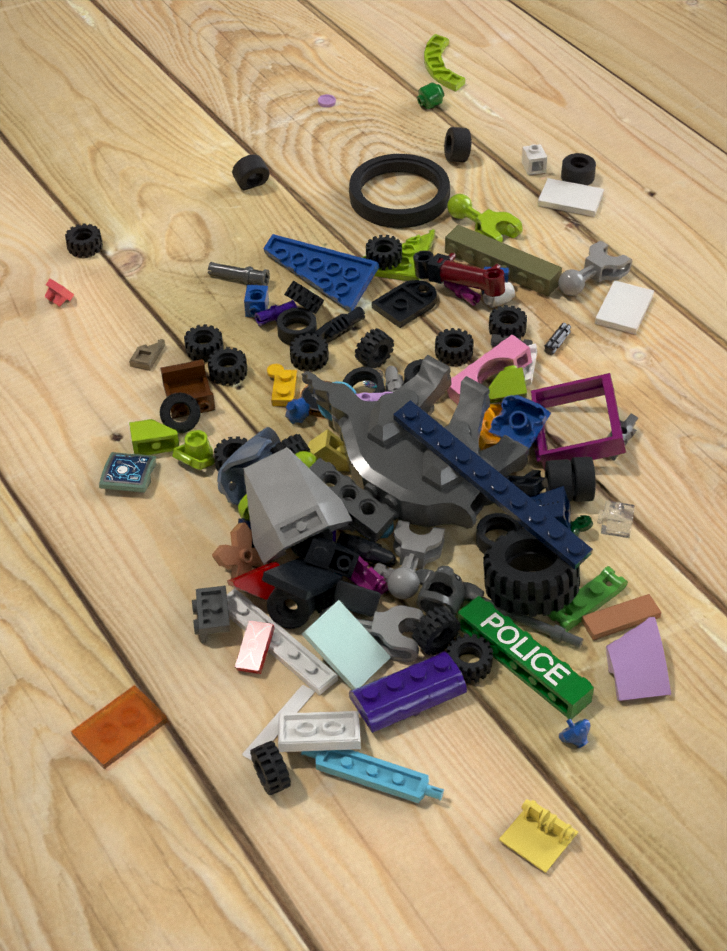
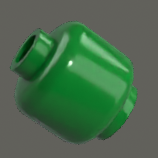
M431 82L418 90L417 101L420 106L431 109L443 102L444 91L439 84Z

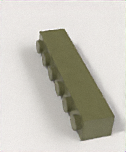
M457 225L445 237L446 254L454 253L456 258L482 269L484 267H492L495 264H499L502 268H509L508 280L546 296H549L559 286L558 281L562 274V267L461 225Z

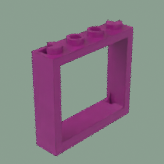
M610 373L531 390L532 401L542 405L544 408L605 395L612 430L611 437L548 450L544 424L534 441L535 446L538 445V448L534 449L537 462H542L544 471L546 461L568 459L571 462L573 457H592L593 460L626 453Z

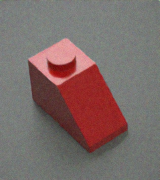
M267 563L227 580L229 586L254 597L268 600L275 587L263 582V573L279 566V563Z

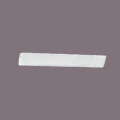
M302 685L242 755L251 760V749L273 741L278 736L279 714L297 713L314 694V690Z

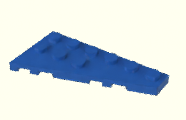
M272 234L263 248L266 255L349 312L354 310L379 269L378 262L275 234Z

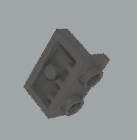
M226 585L196 589V599L192 600L193 615L198 614V619L193 620L195 635L200 634L201 643H206V634L230 631Z

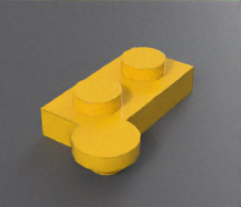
M271 364L267 367V375L274 378L271 398L272 406H287L288 402L295 399L297 370H284V367L280 364Z

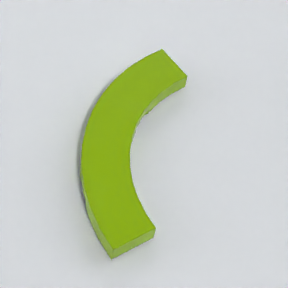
M434 34L427 42L424 51L425 68L434 80L456 92L465 84V78L450 69H446L441 56L444 49L449 45V39Z

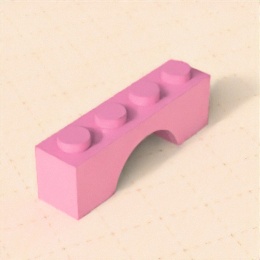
M514 335L501 341L492 350L451 378L452 385L447 390L449 398L458 405L460 385L465 376L482 384L488 377L503 371L507 366L516 365L517 368L523 367L524 369L532 363L530 347Z

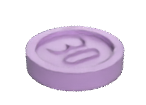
M325 94L318 98V104L321 107H332L336 103V98L333 95Z

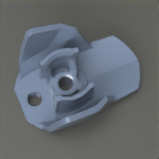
M270 427L264 428L248 440L219 469L217 478L218 490L226 496L229 503L238 506L242 498L247 494L244 468L272 455V452H269L270 449L281 442L276 432Z

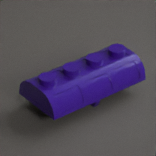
M442 652L369 684L350 690L349 698L373 733L413 715L417 716L422 711L467 693V688L458 666L446 652Z

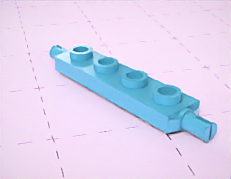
M353 750L301 751V755L316 759V770L418 804L425 795L440 801L443 797L444 789L429 785V775Z

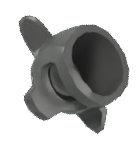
M440 566L435 572L429 569L414 571L419 578V584L423 585L417 598V607L426 615L428 611H433L436 607H444L455 617L464 599L473 601L478 596L481 598L484 596L482 589L472 583L463 582L461 577L455 574L454 570L449 566Z

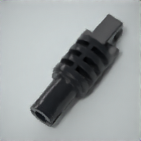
M357 307L348 314H340L326 322L314 334H317V337L322 336L323 339H326L327 343L335 340L337 337L350 331L355 323L365 319V312L361 307Z

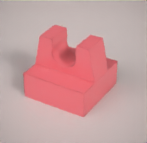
M51 278L46 283V286L49 288L44 297L51 302L53 300V303L59 307L66 299L71 301L74 294Z

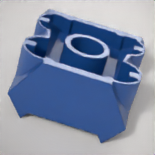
M507 396L501 403L502 411L493 419L488 432L500 439L507 435L530 449L551 412L542 405L522 396Z

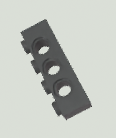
M319 458L309 468L325 484L331 483L335 485L329 488L342 500L352 519V522L348 525L368 540L377 542L393 525L395 513H393L392 509L388 505L381 504L374 499L368 490H362L349 476H344L338 472L333 464ZM345 497H350V498H352L353 500H352V501H347V500H345L344 498H345ZM364 511H369V512H371L372 514H371V515H365V514H363L362 512H364Z

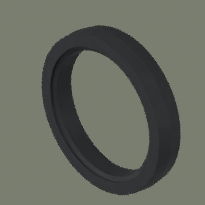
M412 154L382 155L362 163L355 169L349 183L350 203L360 217L373 224L389 228L416 227L436 219L445 211L450 198V181L445 170L430 159ZM392 172H407L429 179L435 184L438 192L431 201L424 205L408 209H390L368 201L363 196L361 189L366 182L376 176Z

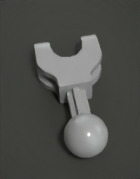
M599 241L590 246L589 256L585 259L584 269L581 271L570 269L561 274L558 281L559 288L564 294L575 296L584 289L585 281L590 278L598 283L602 280H619L629 273L632 259L626 255L618 257L607 255L609 245Z
M398 521L394 530L395 541L393 550L400 557V565L402 566L392 571L387 581L388 589L394 597L408 599L416 594L419 588V578L414 571H416V568L424 569L427 563L440 558L444 545V528L433 527L430 533L418 535L409 529L410 522Z
M398 605L386 612L375 611L373 621L356 618L390 655L391 660L413 662L418 657L419 647L414 639L403 636L402 633L412 632L416 628L415 625L421 621L420 618L422 616L425 617L421 610ZM331 606L325 608L321 612L319 617H321Z

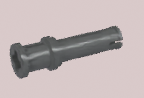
M210 262L208 265V270H211L208 271L209 275L242 280L248 285L253 283L267 286L269 283L270 272L267 269L261 271L253 269L251 266L240 268Z

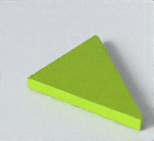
M429 230V233L423 236L419 234L406 239V242L402 243L401 263L396 268L392 266L391 270L388 267L385 270L379 268L374 276L402 281L420 280L415 276L413 256L419 251H430L435 237V230Z

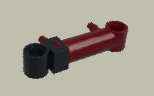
M419 251L413 256L415 276L419 279H429V281L438 284L448 281L484 290L485 294L490 297H498L505 293L504 271L500 269L501 266L499 264H495L486 270L454 262L456 258L454 253L448 256L437 253L433 256V253L430 251Z

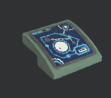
M111 452L104 466L99 488L145 493L151 483V473L156 466V456Z

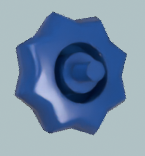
M304 398L292 399L286 406L285 417L292 424L303 423L305 418L309 416L310 404L306 403Z
M571 718L566 720L569 727L559 733V739L562 742L574 744L578 748L589 743L587 735L591 727L590 722L587 719L579 720L576 723H573Z

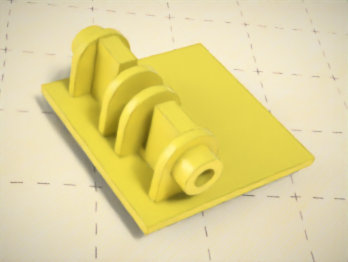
M526 799L521 807L523 811L499 838V841L546 873L575 838L578 831L572 828L570 824H566L557 818V815L551 814L548 809L546 810L538 805L535 800L530 801Z

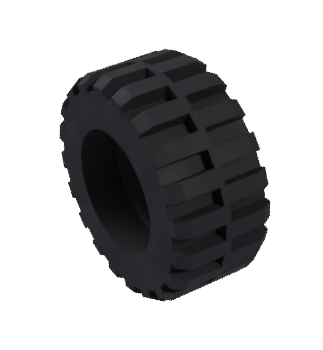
M521 528L520 531L516 532L512 530L507 532L505 536H499L495 542L493 541L484 553L483 567L486 594L497 607L501 606V609L507 613L511 611L516 616L521 617L522 615L536 617V615L540 614L547 616L552 611L558 612L562 610L564 605L568 606L579 592L580 566L574 570L525 528Z

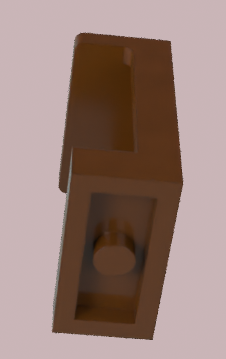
M203 359L160 368L166 397L173 393H186L198 402L200 413L215 410L214 395L210 390ZM177 403L172 406L170 413L172 419L189 416L190 411L187 405Z

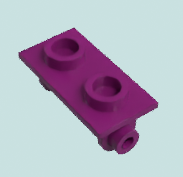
M359 556L353 574L349 579L355 585L379 592L381 595L389 591L386 578L381 576L372 567L368 569V564Z

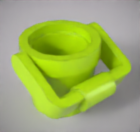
M193 430L187 433L185 444L175 447L173 450V458L198 470L212 466L215 463L213 449L210 446L208 437L201 430Z

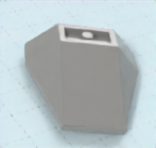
M288 448L244 468L253 544L264 565L286 555V549L326 529H329L331 533L352 522L342 500Z

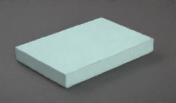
M339 600L302 633L304 638L352 690L361 687L391 658Z

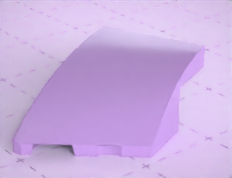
M655 617L647 618L646 621L606 646L608 671L614 674L617 700L671 695L663 645Z

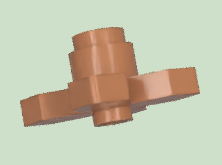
M245 522L238 523L230 532L231 545H219L212 554V557L219 566L232 570L231 579L251 571L252 567L258 568L264 565L256 548H252V531Z

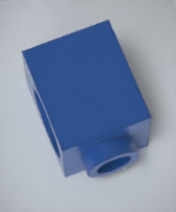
M247 285L244 299L245 317H255V313L268 309V286Z

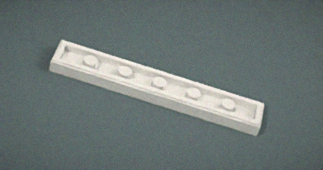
M236 588L227 594L229 618L245 632L249 620L273 624L275 629L268 652L319 696L338 681V675L276 624Z

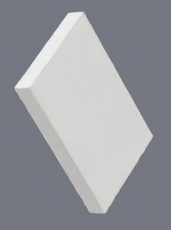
M548 178L538 199V206L594 217L604 189Z
M614 280L595 318V324L636 334L653 298L654 290Z
M358 711L279 714V752L361 749Z

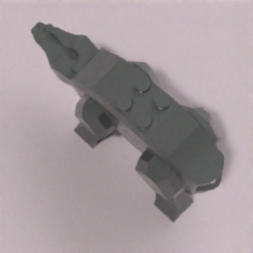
M427 355L422 360L420 371L395 392L382 395L378 401H364L345 384L327 383L315 374L305 371L301 374L303 376L302 381L309 385V392L314 393L315 402L332 415L333 427L340 434V438L343 441L352 480L362 490H368L374 499L381 504L388 505L393 513H395L393 521L398 519L424 527L454 524L469 529L475 525L476 517L483 507L494 504V502L393 420V414L410 400L430 416L435 411L434 403L452 385L449 366ZM465 376L461 381L460 399L449 425L444 428L504 477L513 472L523 470L528 464L529 448L514 441L507 435H504L496 445L479 452V437L484 414L490 407V392L486 386Z

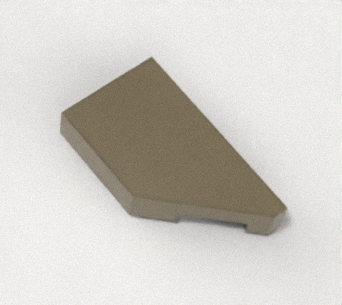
M159 339L158 343L150 346L145 344L137 347L129 361L130 367L150 371L165 346V340Z

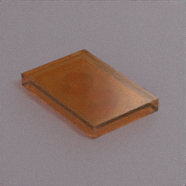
M134 685L74 728L71 734L103 769H106L166 724L168 718Z

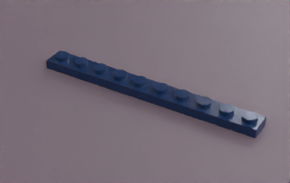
M410 400L393 414V420L574 570L592 554L593 549L414 402Z

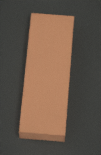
M647 594L584 615L581 622L592 640H596L640 625L649 617L660 618L662 612L651 595Z

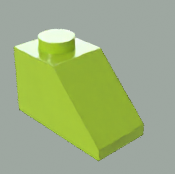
M516 365L507 366L503 371L499 372L488 387L490 404L502 402L505 397L510 395L527 397L523 367L517 368Z
M153 419L129 422L134 454L153 455L172 452L175 447L179 446L177 431Z

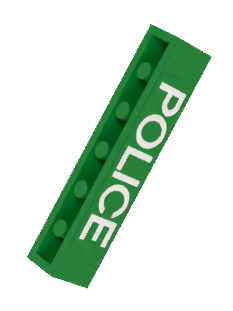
M478 596L458 611L457 620L460 622V631L468 634L469 637L475 634L478 639L480 637L485 638V643L489 642L490 648L493 650V658L568 719L571 718L572 720L592 702L594 686H592L588 679L578 675L568 663L558 659L549 648L539 644L530 633L523 631L515 625L510 617L500 613L491 602L485 601Z

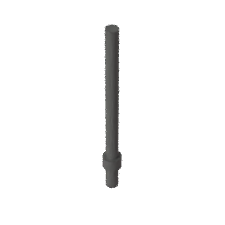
M482 597L485 601L491 602L504 616H508L516 622L545 633L552 640L559 643L564 641L578 648L583 644V638L566 632V628L558 625H549L528 615H522L521 617L516 616L511 611L507 613L501 609V606L497 607L490 599Z

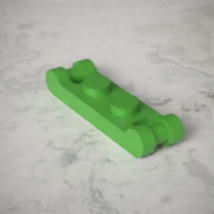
M607 566L597 577L579 589L577 596L568 606L564 605L562 610L558 612L552 611L547 616L552 621L559 622L560 626L566 628V632H568L581 622L582 616L595 612L626 588L628 581L622 576L618 577L615 571ZM610 582L612 585L608 587L606 583Z

